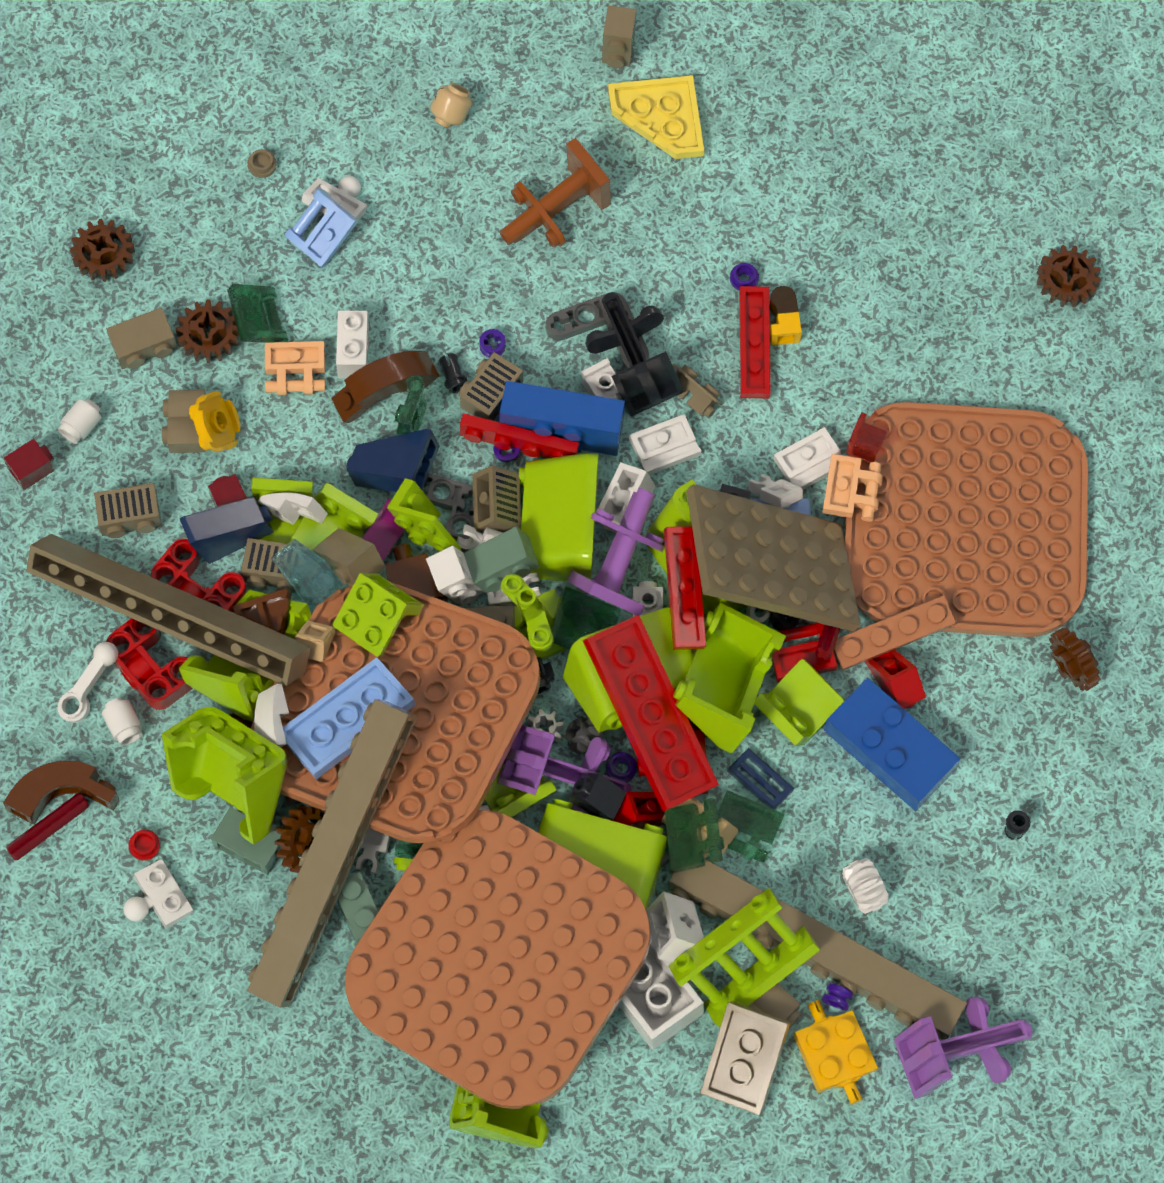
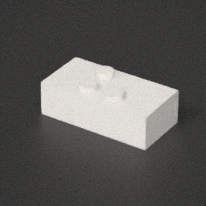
M651 935L650 947L645 962L618 1006L653 1051L703 1015L704 1002L688 982L681 987L677 984L668 966L671 962L658 958Z

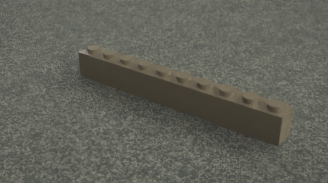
M49 534L30 545L26 572L285 686H288L306 672L311 648L309 645L53 534Z
M375 699L373 703L367 706L363 715L365 723L361 732L356 733L350 745L351 755L348 761H345L339 769L337 777L340 780L335 791L332 790L326 799V812L322 820L320 819L316 823L312 831V837H314L310 848L304 851L300 858L299 865L301 869L298 876L292 879L287 888L286 894L289 895L284 907L282 906L275 915L274 924L276 926L273 933L265 939L262 945L261 953L263 955L259 965H255L250 972L248 981L251 983L247 992L279 1008L291 1006L418 715L386 700Z
M690 850L686 851L671 877L668 887L672 891L671 894L693 901L700 906L699 911L713 919L718 916L724 920L729 919L751 902L755 896L764 892ZM777 899L782 907L777 914L793 932L804 926L820 949L818 953L804 963L811 967L810 972L823 980L829 977L838 982L839 986L850 990L854 995L855 993L867 998L866 1003L876 1010L883 1011L885 1008L895 1014L894 1018L903 1025L911 1026L919 1019L931 1017L939 1040L949 1038L967 1002ZM767 921L751 932L766 949H771L772 946L776 947L784 941Z

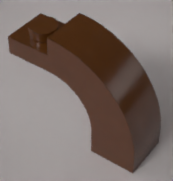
M416 350L399 352L369 363L344 380L346 386L331 399L343 423H350L379 400L399 392L418 393L440 375L428 352Z
M56 761L39 766L23 776L14 785L3 804L8 812L35 825L48 803L61 795L80 793L113 811L120 800L117 792H115L116 788L112 784L102 779L96 782L99 777L96 767L77 761Z

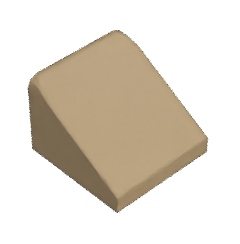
M307 621L296 634L295 640L311 646L308 659L321 662L327 655L336 628Z

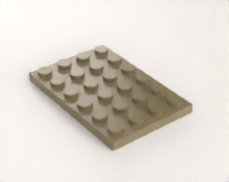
M694 484L686 490L704 595L853 632L861 626L841 524Z

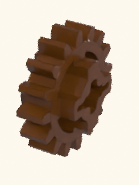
M99 219L96 226L90 221L87 222L88 229L86 231L82 228L78 229L79 238L72 237L71 240L74 247L70 248V253L74 257L72 258L74 266L79 267L82 276L89 272L91 280L94 281L97 275H100L103 282H106L107 275L111 274L113 278L117 279L118 270L125 273L128 271L125 263H133L132 253L135 252V248L132 243L131 234L126 233L123 225L116 228L114 220H110L108 225H104L103 220ZM114 239L120 242L122 248L119 247L118 243H114ZM83 252L90 256V262L84 257Z
M1062 245L1059 253L1052 248L1049 257L1045 255L1042 257L1041 265L1038 266L1036 273L1039 275L1036 283L1043 286L1042 295L1048 293L1051 295L1049 302L1053 303L1058 299L1060 300V307H1064L1066 302H1070L1071 306L1075 308L1078 300L1086 304L1089 296H1095L1097 287H1099L1101 278L1098 277L1101 268L1094 267L1095 257L1086 258L1087 250L1082 251L1080 254L1077 252V246L1074 245L1071 251H1067L1065 245ZM1068 269L1071 270V271H1070L1071 278H1070L1069 283L1067 282V279H1068V277H1067Z
M207 299L205 306L202 307L198 302H195V309L193 311L187 307L184 309L186 318L178 317L180 326L176 327V334L179 337V346L184 347L186 356L194 353V358L197 362L201 357H205L206 362L210 363L214 356L219 361H222V353L225 352L231 355V345H239L238 337H236L241 335L240 326H237L239 325L238 317L232 316L231 307L223 310L221 301L215 306H211L210 299ZM210 323V333H208V338H206L208 324ZM194 341H198L202 346L194 343Z
M1068 627L1061 628L1051 634L1049 638L1052 644L1050 649L1053 651L1051 657L1055 661L1060 675L1064 679H1070L1075 687L1079 686L1081 691H1088L1099 684L1098 682L1101 678L1098 675L1100 673L1097 668L1098 661L1095 659L1089 643L1085 639H1078L1074 631L1070 632Z
M299 805L298 809L291 808L289 810L290 818H281L284 826L283 828L276 829V832L281 836L280 839L275 841V845H279L281 849L276 855L277 857L284 858L281 865L290 868V872L299 873L301 869L299 857L312 844L314 826L320 819L322 820L325 814L321 812V809L313 806Z

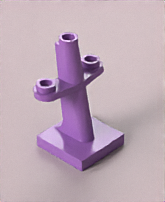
M640 487L637 492H633L620 525L612 522L614 515L599 508L596 514L592 513L591 519L617 532L599 573L594 578H588L572 570L567 582L593 596L640 616L645 606L619 591L638 541L661 552L665 548V546H662L664 539L649 532L646 537L640 535L655 494Z
M522 725L503 762L497 783L536 795L542 775L574 785L583 773H597L596 771L601 761H605L608 758L611 748L605 739L595 737L590 742L582 764L579 767L549 757L555 737L554 734ZM603 775L625 792L632 791L631 784ZM573 803V810L588 814Z
M975 996L968 998L965 1006L972 1033L939 1040L932 1018L926 1017L919 1019L893 1040L914 1099L929 1095L953 1078L948 1062L975 1054L980 1055L994 1083L1004 1082L1011 1075V1066L1007 1059L1000 1056L996 1048L1030 1039L1032 1037L1031 1025L1028 1021L1021 1019L988 1028L986 1018L989 1014L988 1004L985 999Z

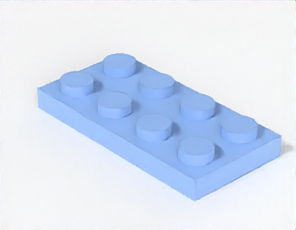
M376 657L283 727L286 746L317 780L351 754V742L356 733L361 732L365 723L363 715L370 703H373L375 699L386 700L408 711L416 705L415 700Z

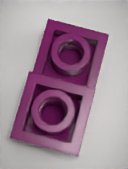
M389 498L378 513L374 523L362 537V539L375 545L382 561H384L404 531V528L395 523V517L387 509L391 502Z

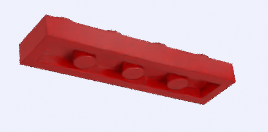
M740 286V398L770 399L769 287Z
M463 413L460 421V436H463L470 442L480 443L483 441L491 443L501 450H509L515 447L519 448L526 456L534 458L539 456L554 458L578 454L579 442L551 435H538L528 429Z
M692 526L666 527L664 529L673 650L704 649L706 647L701 578Z

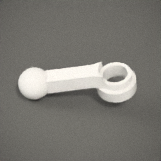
M110 642L99 643L94 649V658L74 687L60 698L58 712L64 720L77 723L83 721L88 716L90 711V703L87 699L88 693L105 668L114 664L118 658V650L114 644ZM77 698L79 709L74 714H67V702L70 699Z

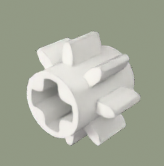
M540 709L538 716L535 718L528 717V723L532 726L531 728L543 731L540 729V725H546L547 729H549L548 733L555 735L554 740L561 742V735L556 731L563 730L564 724L563 722L555 721V711L547 714Z

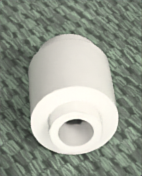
M78 399L60 421L61 425L58 431L67 440L77 444L79 440H84L101 420L100 408L89 399L85 401Z
M115 698L105 704V709L101 714L115 741H118L121 746H125L142 737V725L129 700Z

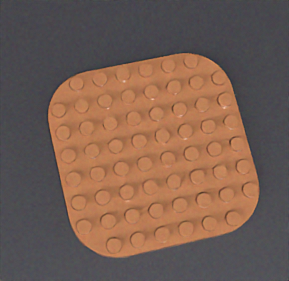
M914 402L889 404L875 410L871 416L858 425L851 439L848 452L849 457L861 458L860 470L869 471V464L871 462H878L881 464L880 474L883 475L882 485L878 487L877 492L879 506L878 510L874 512L873 521H863L861 519L862 509L854 507L852 518L845 517V550L848 556L856 603L859 610L870 619L879 622L944 595L956 625L940 632L1037 637L1054 632L1064 626L1080 607L1087 582L1088 461L1084 447L1077 435L1074 436L1064 426L1065 423L1046 413L1032 410ZM858 483L856 494L865 496L866 485Z
M393 583L424 604L419 616L406 615L402 618L381 657L373 655L336 629L324 660L320 662L308 659L304 675L288 686L282 684L289 714L280 719L282 727H284L377 657L414 698L416 705L408 711L418 715L369 828L405 842L430 843L445 839L459 832L479 811L538 694L540 668L536 654L529 641L512 626ZM348 586L341 590L338 587L326 595L315 607L309 621L333 627V622L353 586ZM254 721L251 726L253 731H255ZM286 745L280 747L285 751L287 768L280 794L326 811V799L332 790L335 791L340 780L337 777L339 769L345 761H348L350 755L316 780Z
M479 810L475 817L454 835L439 841L423 843L350 956L345 974L347 999L356 1017L370 1032L483 1101L507 1109H522L525 1106L541 1104L557 1095L571 1080L641 969L650 947L651 929L649 919L638 895L620 879L505 814L490 810Z

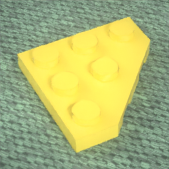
M693 75L608 84L611 115L674 159L704 156V144Z

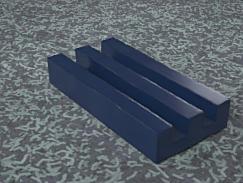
M749 748L727 770L728 773L772 812L794 791V788ZM750 759L783 789L782 793L780 794L745 761ZM741 767L776 799L774 801L743 775L738 768Z

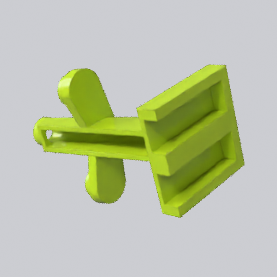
M510 574L502 579V592L516 605L514 607L515 629L527 638L536 657L542 658V661L571 648L580 639L555 589L536 596L535 591L529 588L521 576Z

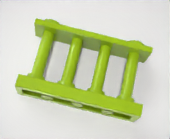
M770 888L755 896L746 906L685 953L680 954L668 965L680 987L691 980L708 998L704 1005L712 1021L719 1028L721 1027L728 1002L733 1001L748 1007L820 951L812 935L804 926L793 932L777 914L782 907ZM765 921L784 940L770 952L751 933ZM740 941L758 958V961L745 971L726 953ZM715 960L733 978L730 983L719 991L701 973L703 969Z

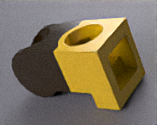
M776 287L771 293L769 303L770 312L775 316L776 324L771 325L770 328L771 345L800 343L802 330L796 294L790 287Z

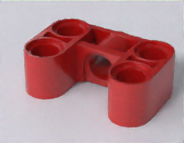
M188 539L176 540L151 570L152 578L160 580L161 577L170 575L173 579L166 584L235 613L233 606L247 593L243 577L235 572H228L222 575L211 589L209 587L205 589L192 580L190 576L197 569L200 559L198 552L190 545ZM183 553L192 554L188 560L178 559ZM232 586L240 588L235 594H227L225 592L226 589Z
M131 618L112 632L106 642H110L116 647L120 644L129 646L125 652L118 653V658L114 664L135 691H138L149 706L156 710H164L193 689L183 679L176 677L177 673L180 672L179 668L188 657H177L160 668L146 651L160 640L161 631L153 628L148 634H140L139 630L149 625ZM162 688L166 690L162 697L155 698L151 696L156 689Z

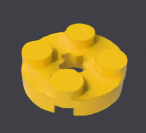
M219 391L201 395L196 403L189 408V415L194 421L199 436L200 447L205 451H226L234 448L238 440L234 441L235 433L240 432V420L237 410L230 399L224 400L219 396L222 395Z

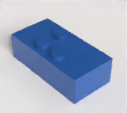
M506 381L499 413L500 423L528 429L542 436L551 435L579 442L578 453L584 450L617 456L623 428L625 401Z
M868 677L829 716L824 727V731L915 812L957 769L961 759Z

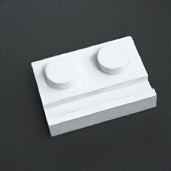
M685 414L629 435V440L643 469L649 475L701 456V449L696 443V438Z
M824 427L774 454L773 460L788 482L804 490L828 477L831 455H841Z

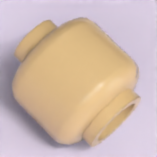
M450 82L449 85H442L430 105L431 112L436 116L434 120L447 128L451 125H461L473 104L469 96L470 92L463 86Z

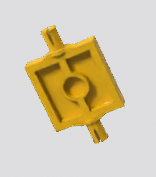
M820 1000L809 1003L807 1006L815 1022L809 1027L795 1031L793 1037L817 1092L821 1093L831 1088L844 1087L850 1105L862 1101L863 1098L860 1095L856 1082L862 1076L877 1071L878 1067L853 1010L838 1016L826 1017Z

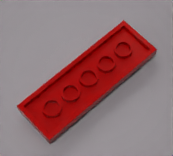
M634 616L584 639L583 643L662 811L671 809L718 786V781L687 716L676 706L677 699L673 698L675 690L640 616Z

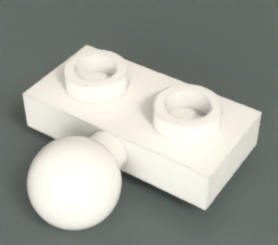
M354 176L343 177L338 184V188L318 178L302 196L301 202L309 206L314 199L313 194L318 188H321L329 193L333 200L358 221L366 213L367 205L354 198L361 191L360 181ZM323 206L319 212L325 215L328 209Z
M162 859L134 873V879L146 897L135 896L125 902L123 911L127 919L133 922L141 921L147 916L149 909L153 908L163 926L167 929L193 914V908Z

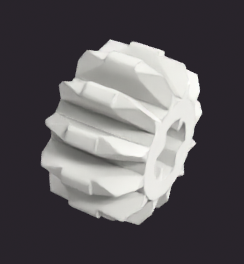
M864 858L849 863V866L843 868L842 875L846 883L845 885L861 912L864 914L871 911L874 912L888 903L889 897L886 887L873 862Z

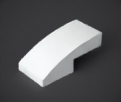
M273 493L263 495L258 500L261 505L267 506L273 517L292 525L295 524L300 515L321 524L328 515L314 498L302 494Z
M276 684L258 694L254 718L255 732L279 747L287 744L280 718L289 714L282 684Z

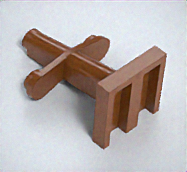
M576 137L566 143L568 170L572 174L537 201L520 181L514 185V189L511 190L513 198L519 205L525 203L528 209L499 231L501 237L508 245L519 242L543 224L547 230L544 234L552 247L557 245L561 247L566 243V240L560 229L551 219L553 216L584 195H589L601 211L611 205L610 179Z

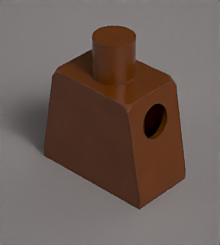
M410 544L396 546L393 549L396 561L386 565L387 580L448 602V597L439 592L426 560L428 555L420 554L413 556Z

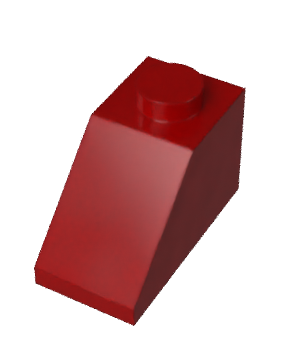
M896 650L865 662L880 688L903 709L911 708L918 701L926 698L916 666Z
M627 792L614 820L611 821L644 829L645 824L658 827L665 824L662 822V818L668 810L662 811L654 792Z

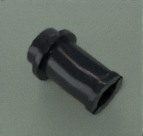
M449 353L447 355L450 365L445 355L439 359V363L446 379L444 382L445 388L449 389L451 393H458L467 381V377L462 374L457 355Z
M1017 810L1008 814L1004 829L1005 835L1011 840H1014L1016 836L1017 840L1023 837L1030 828L1031 821L1029 816L1025 812Z

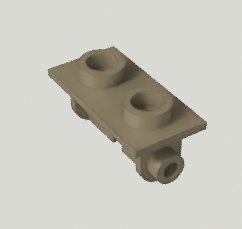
M673 364V367L677 369V376L685 391L678 396L684 400L688 393L691 392L693 395L687 401V404L698 412L701 417L705 415L707 418H710L716 411L713 406L716 403L724 404L718 399L721 393L709 383H706L705 386L701 385L696 380L699 375L686 364L682 368Z

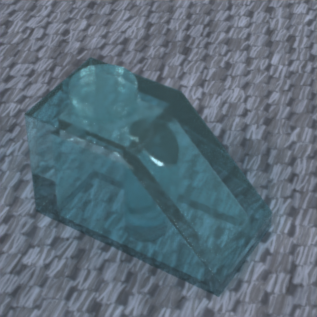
M296 539L290 541L271 558L308 606L321 604L343 585L324 559Z

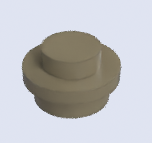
M264 149L254 151L247 162L249 172L258 178L272 175L277 166L274 155Z

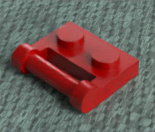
M814 622L813 624L777 632L786 636L784 642L815 635L820 640L825 624ZM819 640L776 650L771 656V661L773 662L772 665L777 683L801 659H805L819 674L837 670L834 652L828 660H825L823 657L818 658L816 649Z

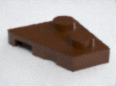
M284 588L233 606L234 612L284 635L292 592L291 589Z

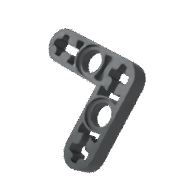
M617 293L631 322L634 317L623 295ZM604 295L549 315L546 320L547 335L553 340L561 341L604 325L607 326L608 330H613L614 328L602 303ZM583 311H589L594 315V319L589 323H583L578 319V315ZM569 316H573V322L576 327H572V322L568 323L570 320ZM555 321L565 324L563 331L559 332L557 328H553ZM640 336L638 340L646 358L649 359L648 348L643 337ZM622 346L616 347L622 362L627 368H630Z
M429 473L424 487H427V481L431 482L428 487V495L426 496L434 506L451 510L446 530L455 541H457L458 537L464 539L471 538L464 534L455 533L452 527L456 522L464 521L474 528V517L470 516L474 515L473 503L470 506L468 515L464 513L466 503L463 499H468L470 495H473V486ZM443 486L450 490V495L446 499H438L433 495L434 490L437 487ZM461 548L460 551L465 553L468 551V549Z

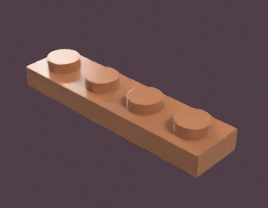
M943 595L838 638L834 652L842 671L952 627L956 625V621Z

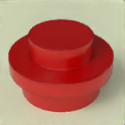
M150 830L137 831L129 840L130 853L140 861L153 859L160 851L158 836Z

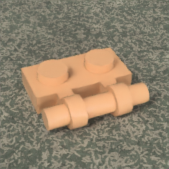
M324 341L265 343L266 375L277 374V381H265V392L277 393V395H287V392H304V395H313L314 391H325V379L313 380V373H325ZM287 374H304V380H287Z
M832 454L822 513L852 518L854 507L862 509L861 519L863 521H873L874 512L878 510L879 500L877 499L878 487L882 485L883 475L880 474L881 464L871 462L869 464V471L860 470L861 458ZM858 483L866 485L865 496L856 494Z

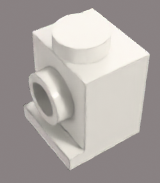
M608 358L582 371V384L589 395L622 400L611 377L616 373L611 367ZM607 381L610 384L609 386H602Z
M643 581L639 583V587L633 586L632 599L645 606L640 616L663 608V587H657L655 582ZM642 600H653L654 602L648 605Z

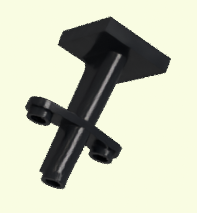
M615 292L604 295L602 303L614 329L604 332L600 330L590 332L586 337L585 345L588 352L592 354H598L622 346L630 368L611 377L622 400L625 401V406L630 416L632 417L684 393L683 386L667 352L665 351L647 359L638 340V337L663 322L664 316L661 310L653 305L646 306L641 310L640 315L630 322L619 295Z

